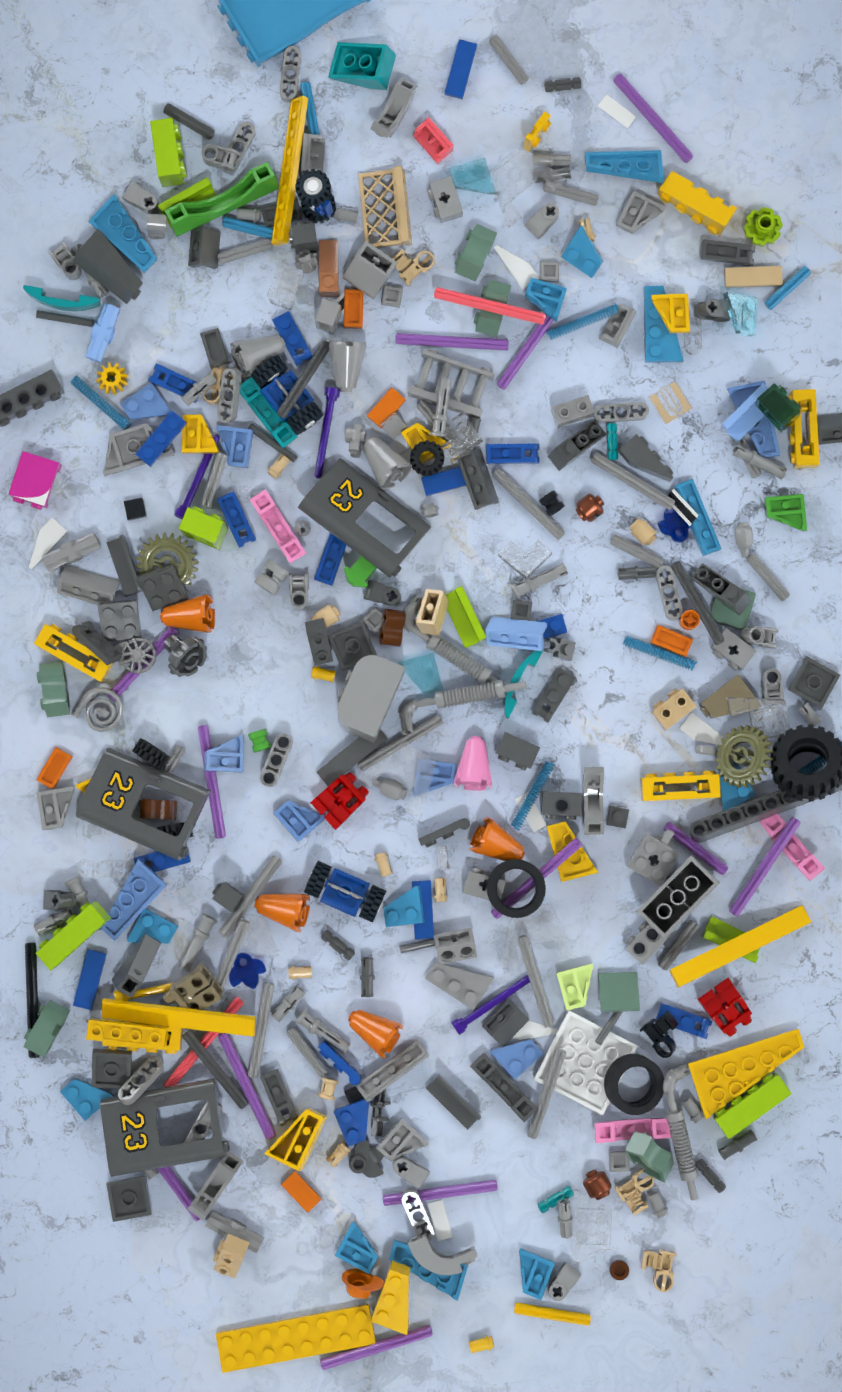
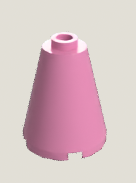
M472 736L471 739L466 741L454 778L455 787L459 788L460 784L464 785L465 790L473 791L486 790L487 786L489 789L492 788L486 741L482 740V737Z

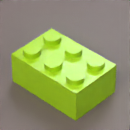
M173 117L150 121L157 173L161 186L169 187L185 184L184 178H187L184 161H181V159H184V152L181 142H178L182 141L178 123H174Z
M193 506V509L187 507L179 527L184 536L220 550L228 532L222 517L215 514L208 516L204 510Z

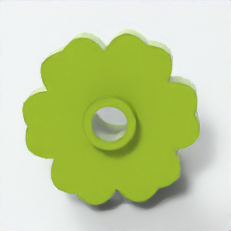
M762 207L759 211L752 210L745 219L747 224H745L743 231L747 239H752L753 245L764 247L766 243L774 244L780 237L781 233L779 230H781L783 224L781 217L774 215L773 209Z

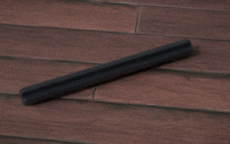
M34 942L25 943L28 1029H32L38 1019L36 943ZM28 1050L29 1058H38L40 1056Z

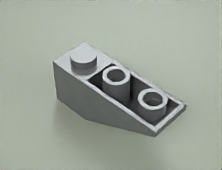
M594 420L558 445L547 457L560 471L605 437L606 434Z
M636 434L619 448L618 453L629 466L668 482L673 480V471L669 466H664L659 461L661 458L656 451H651L647 447L649 444L644 437H639Z
M703 563L691 576L693 581L739 616L751 602L744 590Z
M147 934L142 937L112 978L116 990L130 998L133 997L142 985L161 942Z

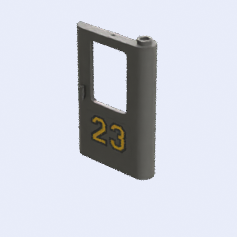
M341 458L319 480L298 506V509L389 578L392 575L394 577L398 575L402 569L400 564L431 529L429 524ZM372 502H377L415 531L414 536L399 553H394L356 524V520Z
M107 748L77 807L76 817L169 857L181 860L188 854L187 841L211 790ZM147 785H152L193 803L178 836H172L132 818V814Z
M215 1078L147 1090L131 1105L122 1104L118 1096L100 1099L106 1155L111 1177L224 1157L230 1151L229 1142L224 1139L222 1133ZM204 1099L208 1100L213 1130L211 1138L161 1146L156 1116L157 1108Z

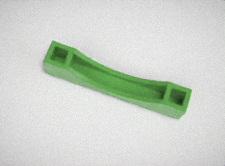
M266 162L251 169L237 184L217 196L196 202H181L164 211L176 237L263 197L279 189L275 174L269 163Z

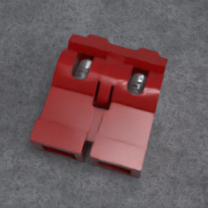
M351 772L346 775L342 774L310 802L321 815L327 811L329 812L324 818L335 830L361 806L369 793L364 786H361L359 789L353 786L356 777Z
M726 978L714 987L717 994L711 989L698 998V1002L719 1029L731 1037L736 1033L737 1029L735 1026L740 1022L743 1026H747L752 1022L750 1016L752 1012L731 980Z

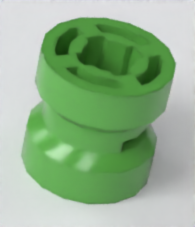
M266 729L248 734L249 740L253 743L252 749L254 753L272 747L270 741L267 740L268 733Z

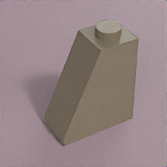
M736 675L699 703L702 706L700 708L701 712L706 718L709 716L711 719L756 709L761 706L739 675Z

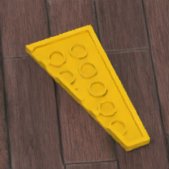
M793 1029L687 1063L705 1120L726 1106L735 1097L737 1098L765 1075L771 1073L784 1061H787L805 1048L799 1029Z

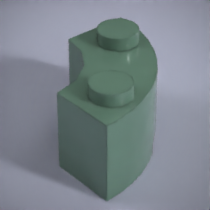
M476 224L473 230L470 229L465 239L468 241L462 255L458 254L455 265H457L455 273L476 282L484 266L483 263L490 253L497 232L479 224Z
M489 279L488 285L483 286L481 297L507 304L511 285ZM485 310L476 312L473 322L477 324L475 331L497 337L503 315Z
M63 661L40 664V672H37V681L41 683L43 699H40L41 709L45 710L47 718L70 715L69 693H66L65 682H67Z
M49 1000L46 1006L42 1005L37 1013L39 1018L32 1029L29 1028L24 1036L26 1042L23 1047L45 1057L64 1026L71 1010L52 1000Z
M634 1131L625 1149L627 1156L633 1164L637 1162L645 1168L644 1173L665 1183L674 1164L672 1153L659 1147L654 1142L653 1137L647 1133Z

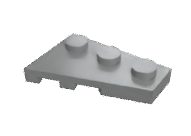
M438 962L434 963L425 979L472 1010L475 1009L494 980L490 976L445 964L439 965Z

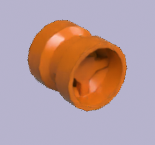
M694 610L685 611L679 618V624L684 630H692L700 622V616Z

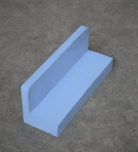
M764 383L721 426L736 442H739L777 404V400L768 392L769 388Z
M492 617L486 627L487 645L542 651L544 648L543 634L547 628V623Z

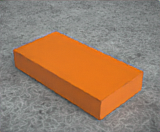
M345 289L344 328L363 329L364 293L360 290Z
M391 387L367 417L382 429L380 424L394 412L396 413L405 403L406 399Z
M657 625L650 643L686 657L693 639Z
M55 747L36 780L53 790L73 756Z
M296 1171L281 1183V1186L307 1213L322 1200Z

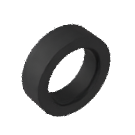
M511 859L499 864L491 872L487 882V895L490 903L498 912L511 918H522L534 913L541 906L546 893L545 880L539 869L530 862L520 859ZM513 869L526 871L535 883V894L532 900L527 905L519 908L505 905L497 893V884L500 877L505 872Z
M640 1054L623 1055L616 1059L606 1072L604 1078L605 1094L608 1100L622 1112L629 1115L645 1114L660 1102L664 1093V1076L659 1066L647 1057ZM632 1067H643L650 1075V1088L647 1094L635 1102L624 1101L618 1091L620 1077L626 1070Z

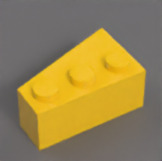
M312 1108L306 1109L264 1154L297 1171L303 1170L328 1116Z
M392 1260L371 1317V1322L405 1335L408 1334L409 1266Z

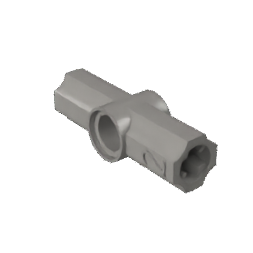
M93 532L78 540H71L62 544L59 549L42 556V559L48 571L51 572L65 564H72L81 560L83 556L101 548V545Z
M208 1100L192 1125L184 1143L203 1140L209 1133L212 1123ZM218 1102L220 1112L223 1106ZM197 1124L205 1125L206 1131L200 1132L197 1129Z
M214 1210L205 1225L214 1232L223 1235L225 1240L227 1235L231 1234L250 1242L247 1249L257 1253L265 1238L248 1229L242 1222L229 1219Z

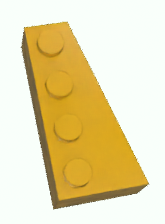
M671 171L657 193L659 198L667 204L671 203L674 205L679 213L689 215L694 223L705 226L706 230L712 235L717 234L720 236L733 218L737 207L731 205L729 208L723 203V199L718 196L716 198L710 197L707 190L702 187L694 188L693 182Z

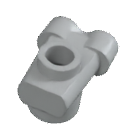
M354 424L353 428H346L345 442L350 443L348 450L350 456L360 458L361 443L366 440V431H363L362 425Z

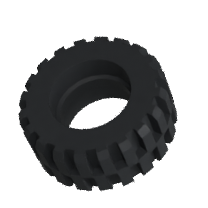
M808 724V727L796 726L795 730L790 728L786 730V735L781 734L778 737V742H775L772 747L771 774H773L775 784H778V788L782 792L786 790V795L790 798L796 796L799 801L808 799V802H812L814 798L824 799L825 794L831 795L835 792V787L839 788L842 783V746L839 738L834 739V733L831 731L825 732L824 727L818 726V728H814V725ZM814 752L821 755L826 760L827 765L818 773L806 775L795 771L790 766V760L799 753Z

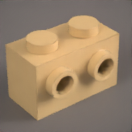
M425 590L421 607L416 617V625L421 633L440 635L449 604L444 591Z
M677 688L667 695L669 697L668 700L664 703L660 700L652 707L654 711L651 714L664 731L668 730L697 707L683 688L679 691Z
M231 1234L227 1235L225 1241L221 1239L213 1259L216 1262L213 1270L235 1279L250 1242Z

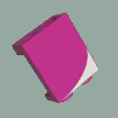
M22 451L8 495L13 497L12 501L24 504L25 501L31 503V507L42 510V507L48 508L47 502L57 472L60 473L62 465L59 462Z

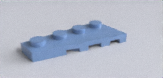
M765 380L727 388L736 409L763 383L766 385ZM770 410L748 432L758 455L764 458L780 456L772 412Z
M140 858L137 860L108 913L111 919L101 927L114 941L167 886V883Z

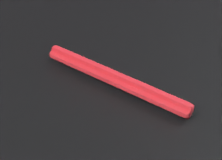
M436 287L434 292V298L538 324H544L545 313Z
M235 997L223 1013L236 1014L244 1002L239 997ZM207 1031L200 1039V1043L206 1049L219 1033ZM193 1050L190 1051L165 1081L164 1087L177 1085L196 1062L198 1056Z

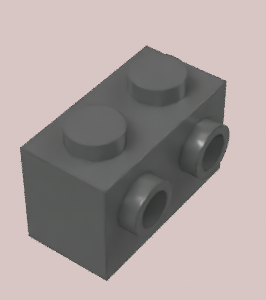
M298 222L295 226H291L292 232H289L291 249H295L296 254L306 249L310 250V252L318 251L314 223Z
M504 732L495 754L499 755V760L506 763L511 760L516 763L515 767L526 771V768L531 769L540 747Z

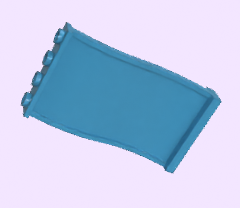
M218 0L219 5L217 7L222 15L226 14L229 19L227 23L232 32L234 30L237 32L238 37L236 38L241 47L245 46L248 50L246 54L250 62H255L257 67H259L261 63L284 52L287 47L299 43L339 15L371 0Z

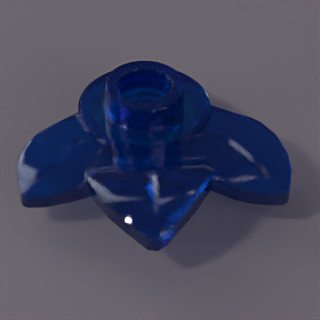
M673 508L670 510L666 509L664 520L658 522L659 530L664 535L670 536L675 542H684L688 538L690 526ZM676 531H679L681 533V536H678L676 534Z
M239 953L234 961V967L229 974L230 984L232 987H236L243 982L249 988L255 989L259 982L258 974L265 973L266 967L261 960L252 959L248 953ZM241 959H246L247 964L245 966L240 964Z

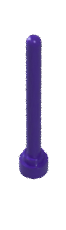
M326 387L324 394L327 404L314 474L317 479L322 477L334 403L340 396V389Z
M214 435L213 439L217 445L220 438L218 435ZM213 453L204 455L183 505L176 509L174 516L183 519L187 507L190 508Z
M526 975L465 1018H456L452 1021L451 1024L459 1035L464 1033L468 1024L530 983L529 976Z

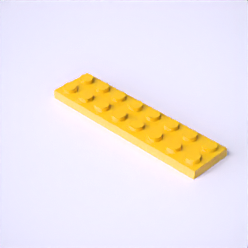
M369 1304L216 1332L222 1373L376 1343Z

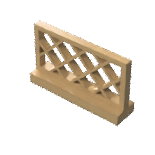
M396 166L394 169L358 174L365 242L370 243L369 237L375 231L381 236L377 243L372 244L376 248L403 244L405 246L412 245L406 177L403 167ZM385 175H392L393 181L388 187L380 182ZM372 178L376 182L370 189H367L364 186L363 179ZM378 184L386 189L380 198L373 193ZM388 192L394 195V201L390 206L383 201ZM370 194L377 199L372 208L366 205V199ZM380 202L388 207L382 216L374 211ZM390 210L396 214V219L392 224L384 219ZM372 213L379 217V220L373 227L368 224L367 220ZM382 221L390 226L383 235L376 230ZM392 229L398 232V240L390 241L386 236Z

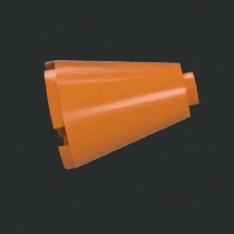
M205 594L164 607L160 613L161 622L168 627L211 633V629L215 627V609H211L210 606L213 600L209 594Z
M484 818L485 824L483 827L479 825L470 842V845L473 847L469 848V850L502 861L511 859L522 860L525 855L524 847L492 818Z
M261 894L260 897L256 898L254 907L257 909V913L295 932H301L300 927H304L308 919L310 906L306 904L307 900L310 901V897L306 894Z
M360 1009L356 1012L353 1011L348 1018L349 1026L381 1058L386 1057L384 1055L385 1052L390 1053L401 1036L398 1034L399 1029L403 1030L404 1025Z

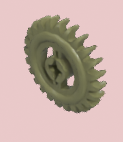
M164 532L162 539L156 534L155 541L149 537V544L145 542L142 544L145 550L139 549L138 552L142 556L136 557V560L141 562L136 564L137 568H141L137 573L138 575L154 571L153 565L158 566L159 569L166 567L164 562L168 559L170 565L174 564L175 569L180 570L178 575L184 588L186 589L185 584H192L189 578H196V575L192 572H197L198 568L193 565L198 564L199 561L193 560L197 553H190L193 546L186 547L188 540L181 543V535L175 540L174 533L167 538L166 532ZM161 551H171L179 557L181 563L177 562L176 557L170 553L164 554L160 559L154 557Z
M740 725L737 729L732 728L731 734L727 732L725 734L726 739L721 738L722 744L717 745L719 751L715 752L718 758L714 762L718 763L716 770L720 771L719 776L723 777L724 782H729L730 786L736 785V787L741 788L743 785L748 788V782L751 785H755L754 778L762 781L759 776L760 773L767 775L763 768H771L766 761L773 760L767 756V754L773 753V750L767 749L772 743L765 741L769 737L762 735L764 734L762 730H758L755 726L746 725L743 727ZM745 742L749 743L752 746L754 752L745 747H737L736 749L734 748L737 745ZM734 752L739 753V754H741V755H743V756L749 757V758H751V760L746 759V758H744V757H741V756H739V755H737V754H734ZM731 756H733V760L746 768L736 769L732 764Z

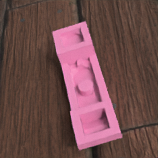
M265 489L251 498V503L289 563L291 564L305 555V550L267 490Z
M778 814L763 819L760 822L774 842L786 826V823ZM793 834L783 849V853L811 881L825 868Z
M667 1118L624 1119L594 1123L595 1143L630 1140L634 1131L647 1133L653 1139L671 1138Z

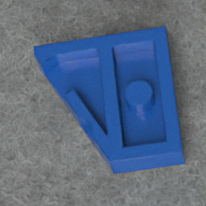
M364 1098L334 1109L335 1117L348 1147L366 1140L369 1102H366Z

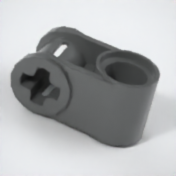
M708 299L705 302H699L694 307V314L698 319L712 320L714 322L730 321V301Z
M368 580V586L366 587L363 599L390 606L400 603L401 594L396 588ZM392 592H395L397 599L390 601V598L387 597L388 594L391 595Z
M44 890L43 910H71L75 907L76 897L74 893L62 892L61 890Z

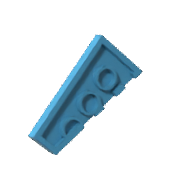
M661 150L585 152L586 172L664 183Z
M113 194L88 222L96 230L99 229L110 243L145 274L157 261V258L115 194Z
M644 286L645 363L683 362L677 334L669 333L651 301V295L666 294L664 286Z
M394 1239L389 1256L390 1261L393 1260L409 1266L410 1273L415 1274L423 1281L430 1283L438 1290L445 1292L458 1301L468 1265L462 1263L463 1272L454 1275L433 1273L417 1262L408 1243Z

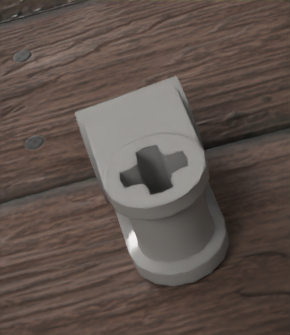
M207 144L202 148L201 152L206 165L228 172H235V161L240 154L237 150ZM208 152L216 154L213 158L206 157Z
M135 182L130 184L122 197L127 203L147 214H157L160 210L158 207L160 203L156 197Z
M554 203L545 204L524 226L537 239H540L558 220V206ZM547 211H554V216L551 214L547 216Z
M147 214V231L150 239L165 238L166 215Z
M65 242L53 252L49 251L55 263L61 268L68 279L76 280L81 276L82 270L72 262L74 255ZM71 266H75V271L69 273L68 268Z
M305 573V575L289 574L290 601L293 608L299 611L304 610L308 606V573ZM296 597H303L305 599L304 603L296 605L294 603Z
M759 626L745 627L741 630L740 638L750 645H757L763 648H777L775 640L779 629Z
M776 669L765 670L761 676L764 706L770 703L784 704L781 673ZM769 672H773L776 676L773 683L767 680Z
M400 1156V1158L393 1160L392 1165L395 1173L420 1189L430 1171L405 1156ZM403 1162H405L404 1164H405L406 1168H405V1169H404V1168H401V1169L399 1170V1167H398L397 1164H398V1163L402 1164Z
M565 1262L548 1286L550 1297L555 1301L563 1300L570 1289L577 1283L581 1273ZM560 1287L561 1294L556 1293L553 1295V1288L557 1289Z

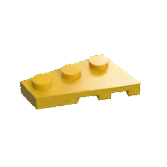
M565 821L546 826L554 856L576 838ZM582 847L557 867L561 882L599 873Z

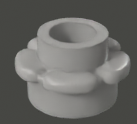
M434 503L426 504L423 506L421 513L425 519L439 515V506H434Z

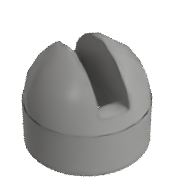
M301 520L297 522L295 530L298 535L306 536L310 533L311 527L307 521ZM301 523H304L305 532L301 533Z

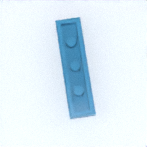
M690 479L675 485L676 492L699 515L690 527L702 556L721 550L694 480Z

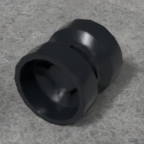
M555 490L539 500L541 505L547 509L546 512L549 517L565 507L564 503L557 498L558 494Z

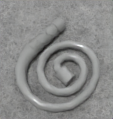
M94 688L83 695L71 715L78 718L94 695L98 693L109 694L116 699L119 708L118 716L111 725L100 728L95 726L90 719L91 708L97 703H105L111 708V716L105 721H100L97 718L98 712L105 718L110 713V711L101 707L96 708L92 716L99 725L111 723L116 715L115 707L111 701L99 698L93 700L86 709V721L93 730L99 732L109 731L117 726L121 720L123 704L120 697L114 691L107 688Z

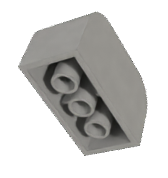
M368 655L361 658L356 663L353 672L349 670L345 679L346 688H341L337 697L340 726L346 732L374 743L403 678L405 667L377 655Z
M691 855L637 912L665 939L720 882Z

